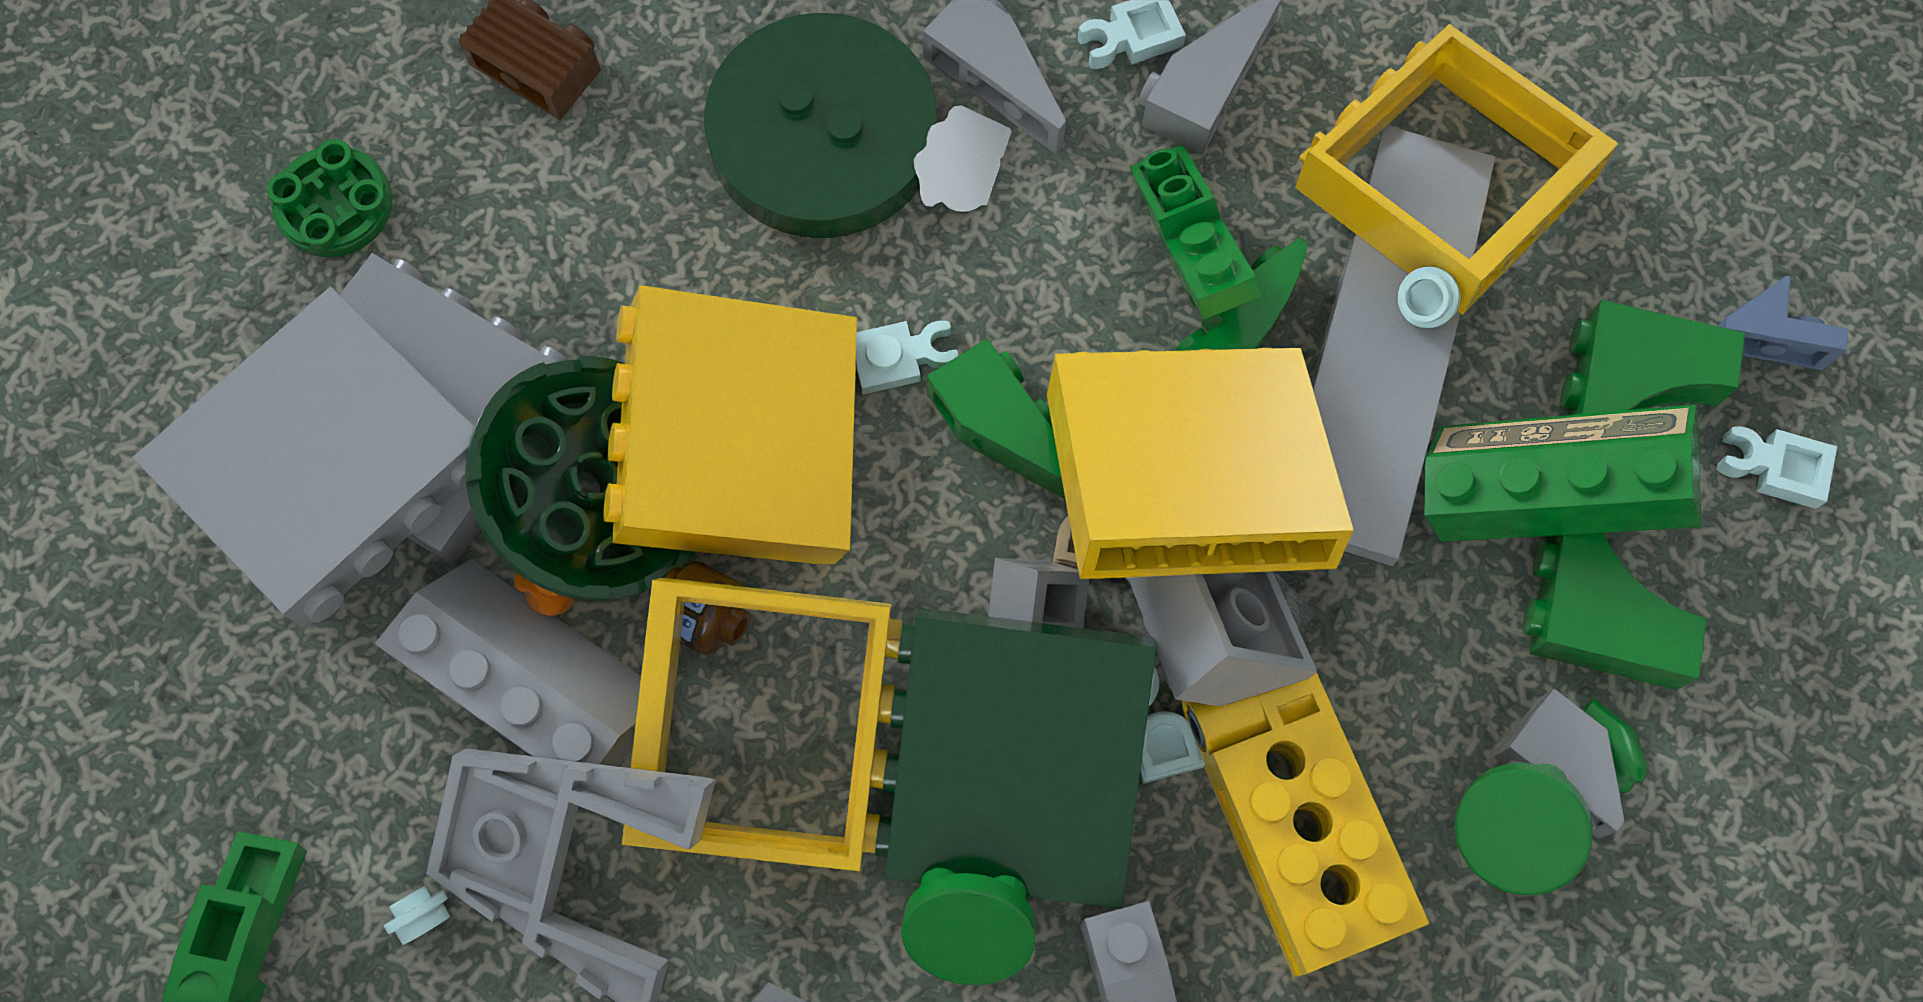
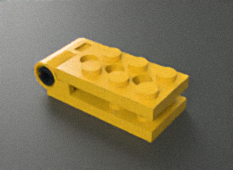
M1317 672L1309 679L1224 706L1182 700L1185 718L1190 724L1204 759L1205 771L1293 978L1308 974L1430 924ZM1268 753L1280 754L1290 762L1293 770L1292 779H1280L1271 773L1266 762ZM1295 812L1306 813L1316 821L1319 829V836L1316 842L1307 841L1298 835L1293 825ZM1324 872L1334 874L1342 881L1345 887V899L1342 905L1334 904L1324 896L1320 884Z

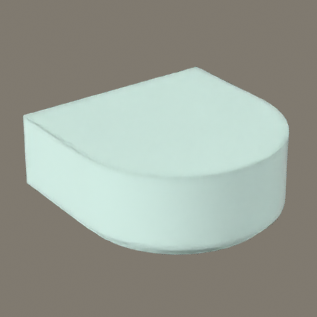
M1168 711L1156 712L1147 717L1140 770L1142 784L1197 770L1205 766L1198 742L1189 722L1184 717Z

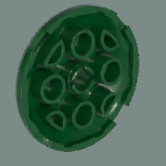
M579 356L577 360L557 361L549 364L542 362L520 372L506 382L494 394L475 423L466 453L465 477L469 503L482 534L493 550L515 572L531 583L561 596L578 600L611 601L628 598L650 590L652 580L664 578L676 566L682 568L694 555L695 551L612 543L614 523L604 521V501L608 484H617L618 462L608 460V444L612 424H621L622 402L613 401L612 388L616 365L618 363H625L597 356ZM577 471H585L592 474L600 485V493H584L582 491L584 488L577 478Z

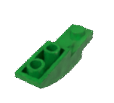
M1183 144L1172 149L1165 148L1154 151L1143 161L1129 166L1174 270L1193 307L1197 306L1203 320L1262 296L1256 275L1223 222L1212 192Z
M1299 237L1284 249H1281L1279 245H1274L1261 254L1252 264L1251 269L1256 275L1262 296L1202 320L1201 325L1208 333L1203 328L1194 331L1178 345L1175 351L1263 348L1280 320L1300 274L1308 246L1305 241Z
M237 832L215 886L200 885L173 959L162 1002L261 1001L267 985L259 980L257 976L307 854V851L298 842Z

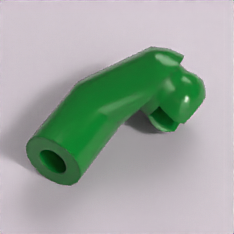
M1592 698L1583 708V711L1608 730L1619 793H1628L1636 782L1642 783L1648 772L1639 737L1631 726L1595 698Z

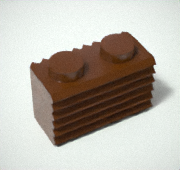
M489 0L487 8H482L480 16L474 18L473 24L468 25L466 33L460 34L459 38L460 46L470 66L558 120L564 117L601 71L594 51L595 44L592 39L575 25L567 24L563 29L549 20L545 10L533 0Z

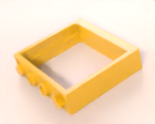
M1448 24L1429 43L1426 44L1419 41L1410 51L1404 65L1398 71L1392 68L1386 70L1377 80L1370 92V96L1362 103L1357 99L1352 101L1339 116L1335 128L1327 135L1322 132L1314 135L1311 146L1299 156V161L1303 163V167L1295 188L1408 274L1422 267H1437L1449 272L1455 278L1460 288L1461 300L1457 311L1463 315L1598 179L1619 143L1455 27ZM1436 79L1462 100L1559 169L1470 259L1344 166Z
M670 578L652 580L631 768L658 772H665L685 602L869 623L845 837L705 822L700 841L688 850L624 824L622 845L860 871L863 852L875 853L880 819L879 814L868 813L870 788L883 789L887 749L875 748L878 723H891L895 685L883 684L885 658L898 659L902 620L890 619L892 604Z

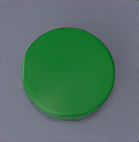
M338 139L327 140L320 144L317 149L297 157L283 172L274 175L267 186V194L271 199L272 215L281 233L299 250L319 257L344 256L367 246L384 229L392 210L391 187L380 166L367 154L350 148L346 142Z
M1509 763L1487 770L1466 787L1456 813L1455 837L1465 862L1483 881L1499 890L1512 894L1540 895L1560 889L1580 873L1591 850L1593 823L1590 810L1583 796L1567 780L1564 772L1558 767L1550 764Z
M934 868L927 871L921 878L920 887L910 896L905 907L901 929L905 950L911 959L924 971L939 979L956 984H992L1015 975L1029 962L1035 947L1036 918L1033 909L1026 900L1027 891L1025 885L1017 878L1008 875L992 878L971 873L955 874L953 871L945 868Z

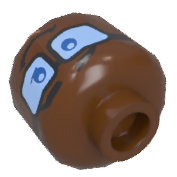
M698 561L692 562L682 569L676 566L664 576V578L744 587L740 582ZM685 602L680 643L705 655L714 653L725 643L733 646L746 631L751 614L743 608Z

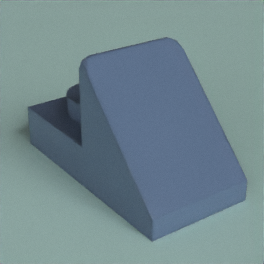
M1785 276L1727 316L1718 325V327L1745 333L1742 356L1823 370L1847 351L1848 328L1827 325L1822 319L1812 316L1788 317L1790 276Z

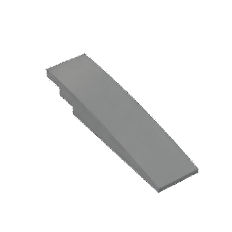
M1387 125L1382 130L1367 183L1470 259L1474 255L1495 156ZM1353 232L1312 374L1311 385L1354 530L1345 552L1393 566L1399 560L1460 313L1457 311L1450 321L1434 328H1421L1407 321L1398 306V291L1408 273Z

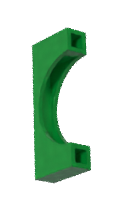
M1600 300L1585 319L1579 318L1576 321L1572 330L1569 352L1578 354L1575 373L1570 372L1564 381L1560 396V406L1569 409L1568 415L1648 409L1654 406L1674 403H1694L1716 407L1738 388L1745 333ZM1604 533L1548 536V541L1541 540L1535 552L1532 567L1533 575L1542 577L1538 599L1532 598L1530 600L1523 620V633L1532 636L1529 654L1678 690L1699 679L1707 618L1675 607L1645 588L1619 561Z

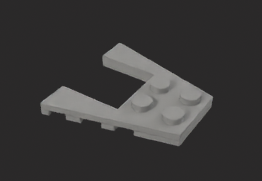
M466 748L452 756L426 874L493 922L501 918L524 935L522 944L541 958L549 953L578 974L575 982L599 1000L606 994L615 1002H658L669 962L668 959L553 912L578 806L689 850L701 839L716 780L708 777Z

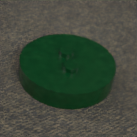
M810 13L785 18L771 23L745 38L729 53L716 71L708 90L704 109V127L710 156L718 179L727 194L741 209L757 221L787 234L810 238H833L858 233L880 224L900 211L920 189L919 178L914 168V158L917 153L926 147L927 135L931 126L937 124L934 91L930 79L916 55L901 40L887 30L857 17L833 13Z

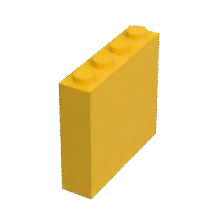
M640 285L631 305L621 306L617 322L616 340L618 343L626 344L625 364L618 363L616 365L612 388L613 401L622 402L621 424H612L608 444V460L618 462L617 484H608L604 501V521L614 523L612 543L811 564H835L849 552L857 317Z
M1265 347L1258 349H1200L1189 351L1141 350L1136 352L1055 354L1047 399L1080 579L1337 569L1354 530L1301 348L1273 349Z

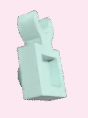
M1129 0L1114 5L1111 8L1110 23L1101 19H1092L1080 25L1078 31L1079 44L1095 40L1104 45L1101 48L1090 51L1089 65L1091 69H1100L1110 65L1115 59L1116 54L1124 51L1131 65L1182 48L1186 37L1169 0Z
M907 321L857 332L856 370L862 394L920 382L921 376L918 365L927 363L929 366L938 369L958 357L957 349L938 352L931 346L936 338L951 335L950 322H932L922 330L920 335L911 337Z
M1741 426L1732 427L1723 435L1722 442L1739 447L1743 452L1744 459L1727 455L1717 463L1716 470L1721 474L1732 478L1743 477L1748 473L1758 475L1759 480L1756 492L1814 509L1827 502L1837 446L1778 429L1767 437L1766 443L1763 442L1755 431Z

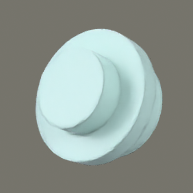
M1422 267L1414 270L1405 277L1398 291V306L1402 315L1411 324L1421 328L1439 327L1450 321L1456 314L1461 300L1460 288L1455 278L1449 272L1437 267Z
M423 886L389 906L395 918L383 926L388 934L395 931L400 942L404 945L450 917L443 904L448 897L444 890L431 896L427 888Z

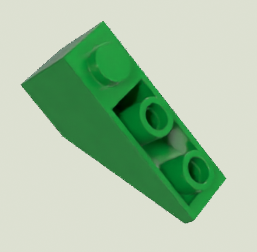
M987 338L927 375V396L961 443L1065 499L1049 407L1040 398L1033 401L1021 385L1024 382L1022 372L1008 352L1004 351L999 354Z

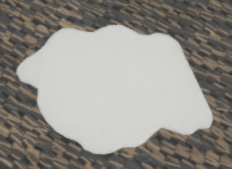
M962 105L954 106L948 112L945 121L931 126L927 135L926 147L917 153L914 158V168L919 178L920 196L924 205L933 207L935 204L943 202L948 208L961 212L972 211L981 205H987L1000 167V159L1004 155L1012 130Z

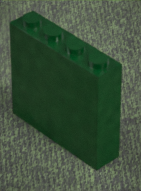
M919 608L915 618V625L903 624L900 637L898 663L910 664L907 690L895 688L890 727L902 729L900 752L899 754L888 752L884 772L883 792L895 793L892 817L880 816L876 839L875 856L887 857L884 879L920 883L922 876L934 868L949 869L955 874L971 873L992 878L1008 875L1022 881L1026 887V897L1122 909L1157 648L1153 637Z

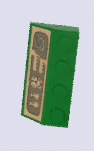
M1696 405L1440 426L1425 457L1424 516L1440 542L1702 527Z

